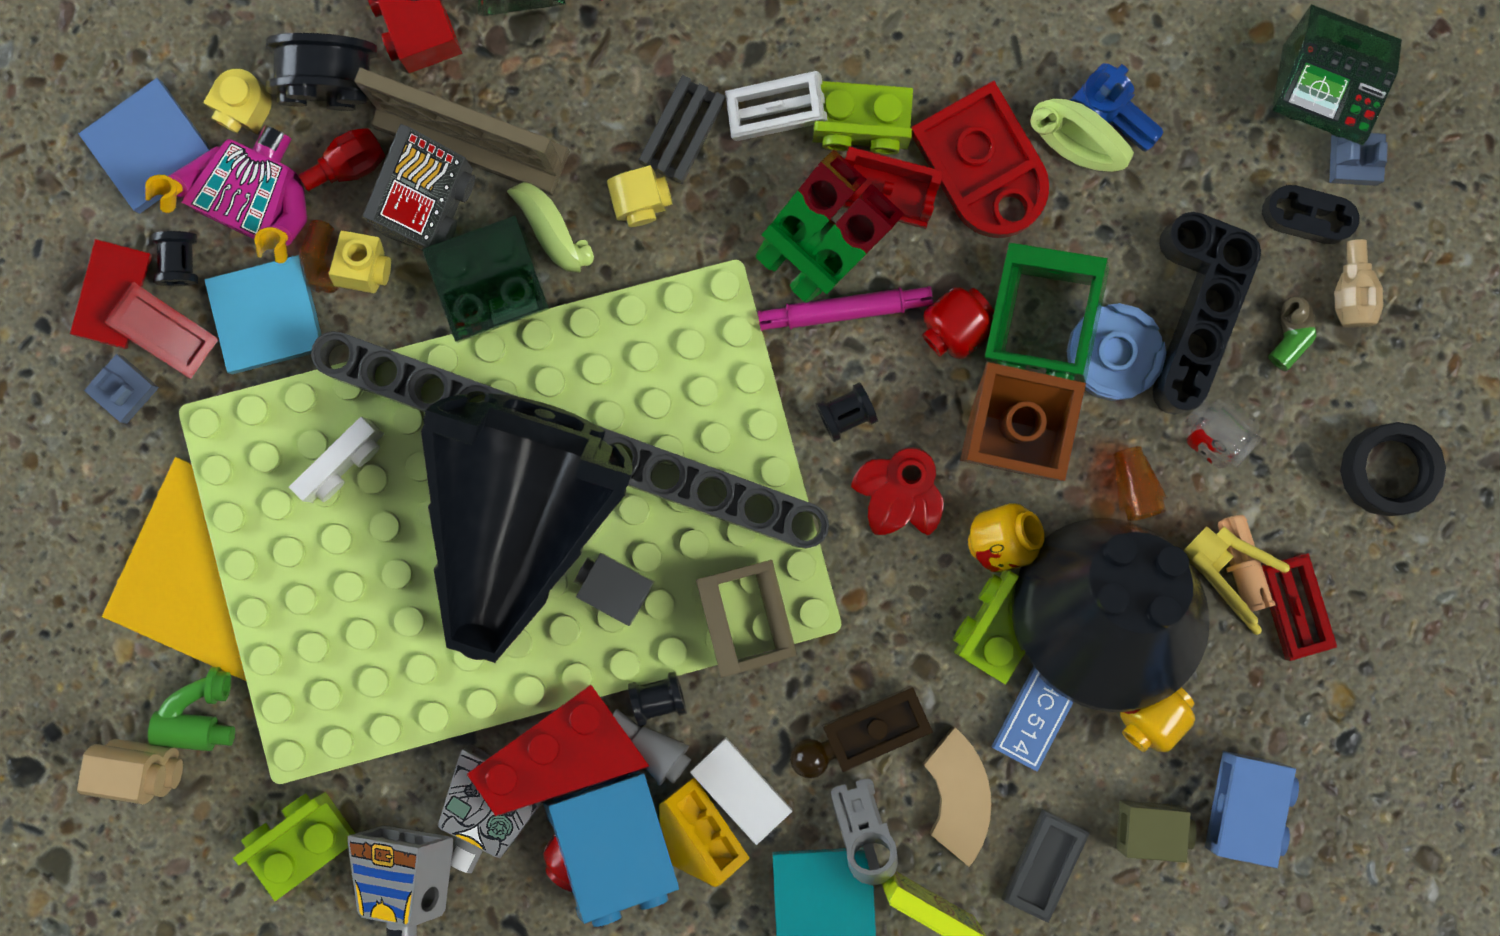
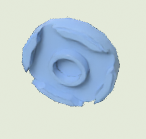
M1121 303L1101 308L1085 390L1094 397L1116 401L1133 398L1154 384L1162 373L1166 348L1165 342L1162 341V336L1158 331L1160 329L1152 317L1137 307ZM1084 317L1081 318L1070 334L1066 350L1068 363H1075Z

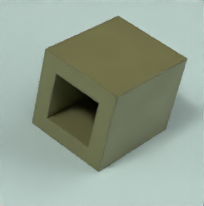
M1120 800L1116 849L1127 858L1187 863L1188 849H1193L1196 842V824L1194 819H1190L1191 812L1179 805Z

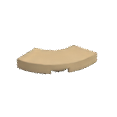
M952 726L922 763L935 778L940 795L938 817L929 833L970 867L980 852L988 832L991 817V792L988 777L979 755L966 737Z

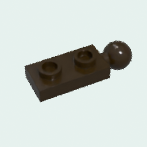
M909 686L823 724L822 726L828 740L822 743L815 739H804L798 742L792 749L790 762L793 770L799 776L808 779L821 776L828 768L829 761L837 758L842 772H845L929 735L933 731L914 688Z

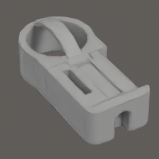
M867 778L856 781L855 789L847 790L845 784L833 788L831 797L846 847L851 873L861 883L878 885L888 881L895 874L898 866L896 844L890 836L887 823H882L874 798V783L871 779ZM873 843L881 844L890 851L889 861L881 868ZM862 846L864 847L870 870L861 868L854 859L855 853Z

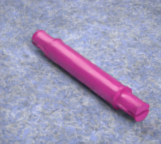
M930 286L902 290L901 287H898V289L809 301L808 303H787L785 308L758 311L760 331L788 326L789 330H792V328L900 312L905 313V309L931 306L933 304V299L931 298L932 291Z

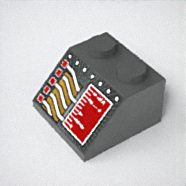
M400 124L362 217L384 236L438 257L441 247H448L454 237L457 220L453 218L460 201L465 203L472 193L475 183V175L471 174L473 168L464 156L420 132Z

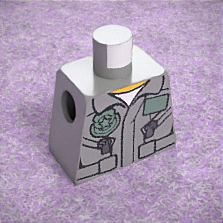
M472 744L464 748L458 758L438 823V827L441 830L457 837L453 844L451 866L465 873L473 872L483 851L494 857L501 858L542 804L540 802L495 816L467 776V773L492 755Z

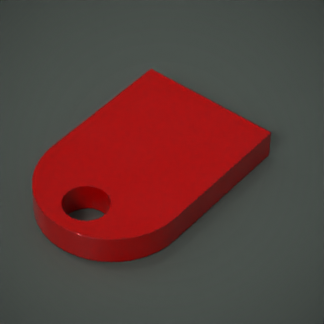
M995 81L988 83L911 127L912 138L928 166L944 171L940 186L956 214L974 232L991 238L1011 237L1030 227L1044 210L1049 195V179L1046 168ZM1007 197L1018 199L1024 206V217L1015 222L1004 219L999 212L1000 201Z

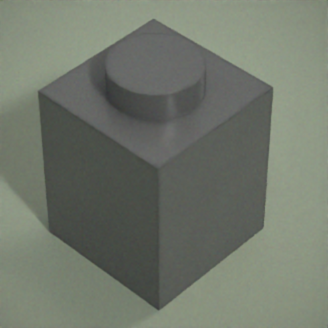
M600 553L596 561L588 557L574 581V584L581 587L576 598L627 626H630L634 621L655 581L604 553Z

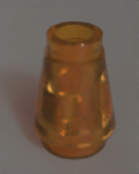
M1131 447L1114 453L1119 511H1125L1127 521L1143 520L1164 513L1166 508L1163 500L1168 497L1146 455H1144L1142 447Z

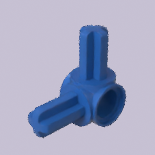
M1103 63L1089 76L1070 101L1081 103L1095 111L1138 148L1146 152L1161 138L1163 129L1130 101L1135 96L1133 94L1135 89L1126 76L1129 71L1128 68L1123 64L1116 68L1110 64Z

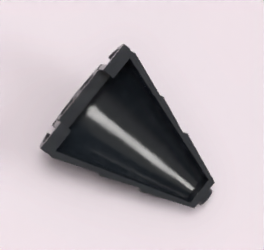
M486 393L484 401L467 403L468 397L460 394L443 398L430 405L425 411L424 426L421 429L431 501L428 509L437 556L434 575L446 648L461 652L470 659H484L495 663L545 605L549 591L579 558L584 545L625 496L626 487L629 484L632 473V463L628 453L621 444H614L612 448L603 441L605 435L603 429L574 413L543 402L503 394Z

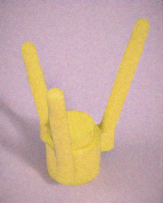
M1206 526L1183 551L1187 554L1189 563L1206 577L1242 622L1247 625L1253 634L1259 635L1262 629L1258 625V618L1219 573L1234 557L1227 551V548L1230 546L1283 573H1287L1290 570V566L1273 557V555L1237 538L1225 526L1217 534Z

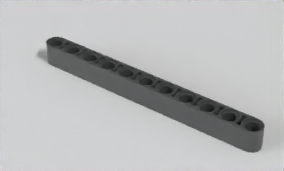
M332 331L324 333L316 339L312 346L311 357L313 364L323 374L337 381L423 412L433 403L429 404L423 401L421 390L424 383L433 378L441 379L444 385V393L439 400L460 394L468 397L467 403L475 396L486 395V393L515 396L342 332ZM339 345H347L350 352L348 362L342 368L332 369L329 363L331 351ZM384 362H394L397 368L396 378L389 385L379 386L375 379L377 368ZM600 427L605 431L603 441L613 447L614 444H621L632 451V473L628 484L629 487L797 548L815 547L824 541L828 534L829 522L827 515L815 504ZM662 462L673 463L680 472L677 484L669 489H660L652 482V471L656 465ZM707 479H717L726 488V498L717 506H707L698 498V488ZM756 495L767 498L773 508L770 519L760 524L750 521L744 511L746 501ZM801 512L814 515L819 525L816 536L808 541L797 538L791 527L793 518Z

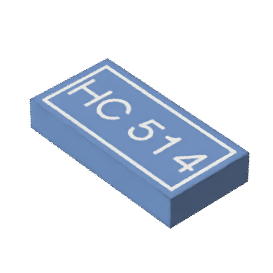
M1033 666L991 747L1038 771L1073 702L1049 687L1039 677V671Z

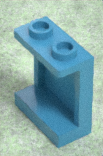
M639 771L631 772L543 802L548 821L553 825L577 905L575 907L577 916L584 924L591 921L593 927L610 924L622 917L621 910L638 904L641 910L659 906L669 900L668 893L679 890L644 773Z

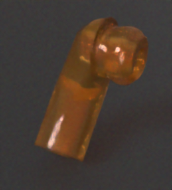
M312 220L310 222L299 252V260L307 286L316 293L324 291L331 294L336 292L339 287H335L329 276L330 267L326 265L325 254L334 228L322 220Z

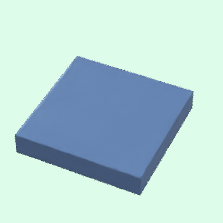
M155 78L78 133L133 211L139 214L159 201L163 196L156 195L149 201L145 200V184L150 177L159 174L169 176L211 150L170 91L158 78Z

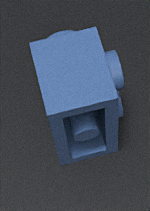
M1223 751L1205 848L1220 857L1278 869L1279 858L1286 854L1290 841L1289 828L1286 826L1289 807L1295 805L1299 793V781L1295 777L1296 768L1280 762Z

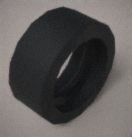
M1395 422L1367 428L1355 436L1343 453L1340 472L1344 489L1355 504L1369 513L1399 516L1419 512L1435 500L1444 485L1446 465L1442 449L1432 435L1416 425ZM1381 442H1402L1416 456L1419 467L1417 484L1404 497H1383L1375 492L1368 481L1366 473L1367 458L1371 450Z

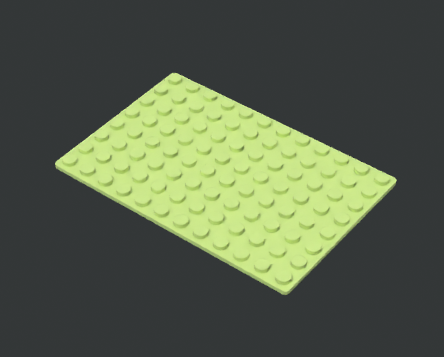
M739 260L715 264L537 311L489 328L490 324L484 325L482 331H474L477 333H473L472 329L465 330L469 331L470 334L466 337L460 336L463 338H459L458 335L461 332L391 350L509 394L553 405L574 413L597 426L809 502L762 331H760L759 318L744 264ZM347 362L332 365L331 367L332 369L342 368ZM384 362L377 368L375 379L379 386L389 385L396 378L397 368L394 362ZM318 369L183 405L179 410V417L272 781L276 784L288 783L555 710L590 685L602 697L628 690L629 683L636 682L641 686L667 679L670 672L676 671L677 676L716 666L718 663L696 579L773 560L794 644L836 633L841 628V619L820 544L806 549L797 548L627 486L625 496L584 545L579 558L549 591L545 605L495 663L484 659H470L461 652L446 648L434 575L437 556L428 509L431 501L421 436L425 412L337 381L318 371ZM438 378L429 379L425 382L421 390L423 401L429 404L438 401L444 393V385L442 380ZM485 395L475 396L470 402L484 401ZM360 417L371 420L384 433L376 442L380 446L378 452L361 467L353 464L341 476L345 482L344 485L330 499L322 502L317 497L313 503L303 502L289 486ZM622 445V447L628 453L632 463V451L628 447ZM659 463L652 471V482L660 489L672 488L677 484L680 472L673 463ZM711 478L700 484L697 494L700 501L705 505L717 506L724 501L727 492L721 481ZM756 495L746 501L744 511L750 521L760 524L770 519L773 508L767 498ZM801 512L795 515L791 525L794 535L805 541L814 538L817 531L812 514ZM604 553L655 581L630 626L576 598L581 587L574 584V581L588 557L596 561L599 554ZM756 574L718 584L737 660L774 650L775 646Z

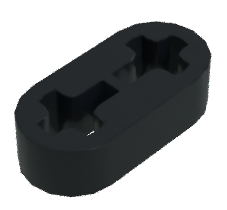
M1285 185L1278 188L1265 199L1262 205L1264 221L1270 228L1281 233L1323 244L1339 243L1355 233L1359 226L1360 215L1357 207L1351 201L1343 197L1297 185ZM1289 198L1291 199V208L1303 211L1305 215L1295 213L1286 220L1283 218L1284 210L1277 208V204ZM1335 210L1337 211V219L1344 222V226L1331 231V223L1327 220L1316 218V215L1326 216Z

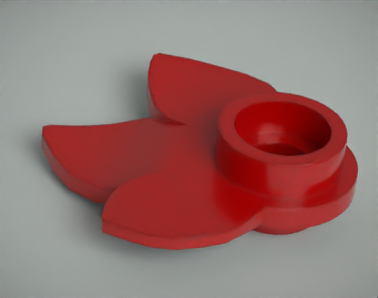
M916 447L904 448L896 452L891 459H872L863 464L856 472L851 488L860 494L871 497L867 517L872 533L875 535L893 533L904 527L908 521L923 534L930 535L936 530L941 521L944 499L939 489L934 485L936 479L935 462L926 451ZM908 465H915L921 470V475L916 480H907L902 474L903 469Z

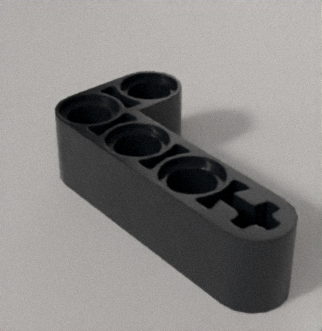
M1188 212L1179 216L1165 227L1159 241L1161 252L1168 260L1197 272L1166 352L1162 373L1156 379L1152 393L1158 408L1165 413L1174 415L1196 409L1207 398L1261 256L1260 243L1254 235L1246 230L1198 212ZM1178 228H1187L1192 231L1196 238L1194 249L1181 245L1177 236ZM1225 245L1236 248L1240 253L1241 263L1239 267L1232 266L1225 260L1223 255ZM1209 289L1217 291L1222 296L1224 307L1221 312H1216L1207 305L1206 292ZM1191 334L1199 335L1206 342L1207 350L1203 358L1195 356L1190 351L1188 340ZM1188 370H1198L1186 376ZM1185 378L1182 390L1188 393V397L1177 400L1178 391L1172 388V385Z

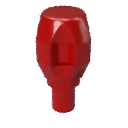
M369 128L350 130L335 138L324 151L323 156L317 159L318 164L298 174V177L308 192L327 181H330L332 184L337 180L338 182L359 180L373 172L384 160L385 154Z

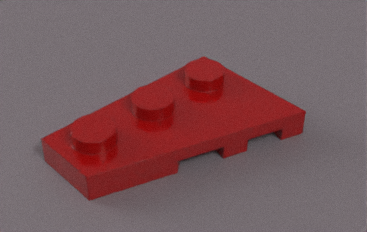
M590 685L467 773V776L494 815L499 816L648 768L649 765L596 690Z

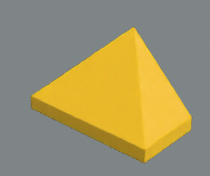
M695 778L687 781L659 804V823L672 866L713 887H717L750 859Z

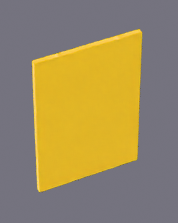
M175 457L161 488L157 492V497L125 567L117 579V584L102 617L208 665L220 667L222 671L230 672L231 675L246 681L192 464L179 457Z

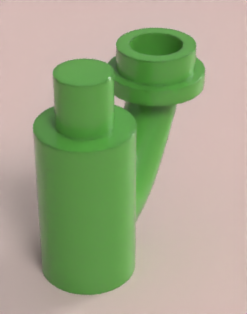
M211 667L207 677L201 678L172 693L160 706L159 711H155L150 719L148 727L149 744L201 751H212L215 744L232 746L235 739L234 726L218 725V719L212 716L183 714V710L202 697H205V701L208 704L226 701L231 689L230 672L222 671L220 667Z

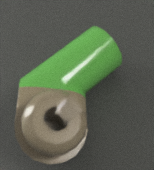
M1293 296L1284 301L1280 315L1284 339L1268 355L1269 360L1285 372L1292 367L1316 338L1312 307L1304 298L1299 296Z

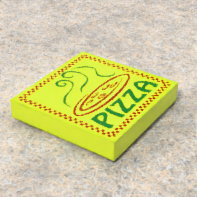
M897 871L888 881L882 883L890 906L940 935L986 936L975 916Z

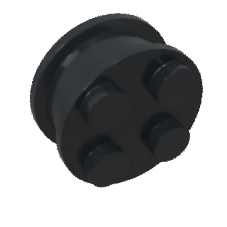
M284 33L272 35L266 39V48L274 52V78L266 81V91L277 95V104L302 107L307 106V100L326 101L327 109L354 111L356 110V105L366 104L369 100L354 81L359 68L370 71V59L377 56V45L354 37L322 33Z

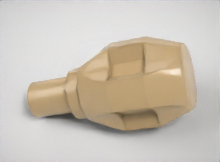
M1350 240L1346 242L1347 265L1343 266V273H1341L1334 291L1335 311L1343 327L1374 326L1378 323L1383 310V287L1375 271L1372 270V264L1368 263L1367 240Z

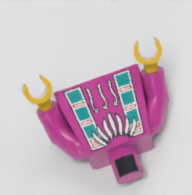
M264 125L253 149L228 139L222 146L212 148L171 175H154L145 184V200L149 201L156 195H163L160 199V210L162 212H173L176 208L177 196L184 197L181 203L197 213L254 239L257 257L261 258L266 250L274 249L275 262L284 263L287 260L286 246L293 242L307 222L305 191L300 184L301 180L298 174L291 168L280 163L292 139L267 125Z

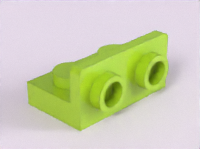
M822 81L821 91L824 93L825 98L823 106L824 111L827 112L828 121L814 122L812 142L822 143V148L831 151H848V147H851V145L868 146L871 152L881 155H895L899 153V149H908L912 138V128L910 126L913 88Z
M1004 571L1000 577L995 574L991 575L979 594L978 599L984 603L974 619L967 616L953 637V641L958 643L953 652L954 654L1005 685L1026 653L1024 650L1021 651L1013 627L1012 596L1015 582L1019 576L1012 571Z
M326 792L312 800L307 793L303 794L281 810L286 819L273 829L267 823H264L241 840L245 849L233 857L234 861L238 866L247 862L274 901H277L348 848V836L356 834Z

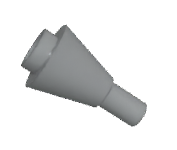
M616 709L613 716L648 763L649 767L646 769L659 786L666 778L674 784L691 761L690 758L684 755L689 745L649 728H641Z

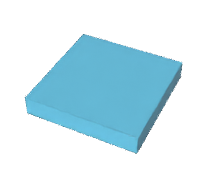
M297 255L287 258L284 263L273 261L204 279L227 373L236 374L311 354L313 344L322 333L302 257Z

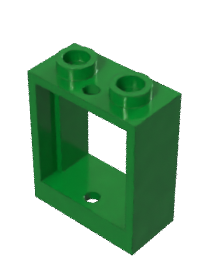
M1009 242L985 353L987 362L1086 383L1109 274L1108 258ZM1021 274L1090 285L1075 363L1005 351Z

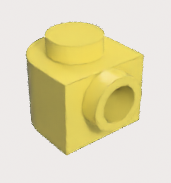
M230 69L217 77L203 103L214 111L211 119L228 130L238 134L241 127L258 134L270 112L272 101L270 93L266 91V87L254 75L243 69Z
M651 165L618 174L607 180L616 219L618 221L627 220L629 227L651 223L656 220L655 213L666 211V206L673 205L666 177L657 178Z
M341 230L329 271L333 285L335 287L376 293L379 285L385 286L387 284L391 271V258L384 256V249L380 238Z

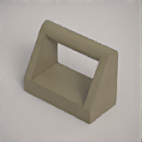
M773 560L696 579L721 678L797 656ZM756 574L775 650L737 660L718 584Z

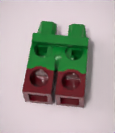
M835 150L830 152L817 165L773 222L761 234L765 239L755 255L756 259L768 270L774 272L786 259L795 265L801 272L791 282L790 287L805 303H808L822 292L827 295L904 215L899 208L871 184L836 223L831 220L867 180Z

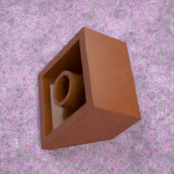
M987 362L969 415L960 461L1050 481H1065L1086 383Z

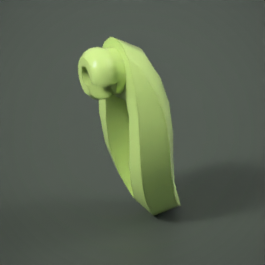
M1067 99L1046 100L1038 103L1033 110L1031 116L1032 128L1062 157L1079 166L1098 171L1113 172L1128 167L1134 154L1132 148L1095 111L1081 103Z
M522 182L507 190V193L523 211L543 250L556 265L566 272L580 273L582 266H589L593 263L594 255L591 246L588 245V241L579 240L573 243L560 212L553 201L542 190L527 182Z

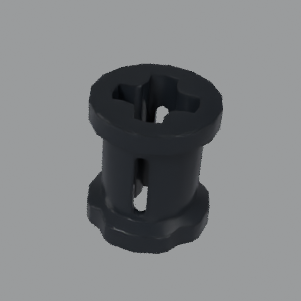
M161 231L151 234L152 243L157 245L158 273L153 275V283L161 286L197 285L198 276L193 273L192 245L197 243V234L183 231Z
M860 382L853 385V391L828 403L823 400L815 403L821 420L833 442L841 439V433L860 424L868 422L872 425L878 422L874 407Z
M676 671L668 673L667 679L641 686L636 682L628 684L632 709L639 727L646 725L648 719L673 712H677L679 716L687 714L683 692Z

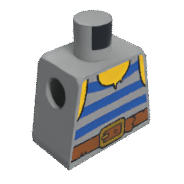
M384 825L348 836L356 906L361 918L385 922L386 936H417L418 924L442 916L446 909L453 837Z

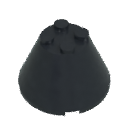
M1095 518L1077 521L1047 536L1037 558L1031 564L1021 567L1012 596V620L1021 651L1024 650L1032 664L1039 671V677L1054 691L1068 700L1081 706L1106 712H1127L1144 709L1162 701L1179 690L1190 679L1200 664L1209 637L1210 621L1207 598L1198 575L1189 563L1187 554L1156 532L1139 524L1119 519Z

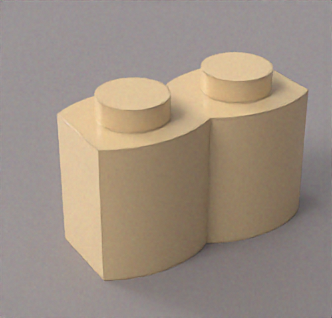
M112 739L106 745L94 744L83 754L77 792L81 795L142 805L147 804L154 796L164 797L171 789H175L178 786L183 772V761L178 759L179 751L171 747L122 739Z

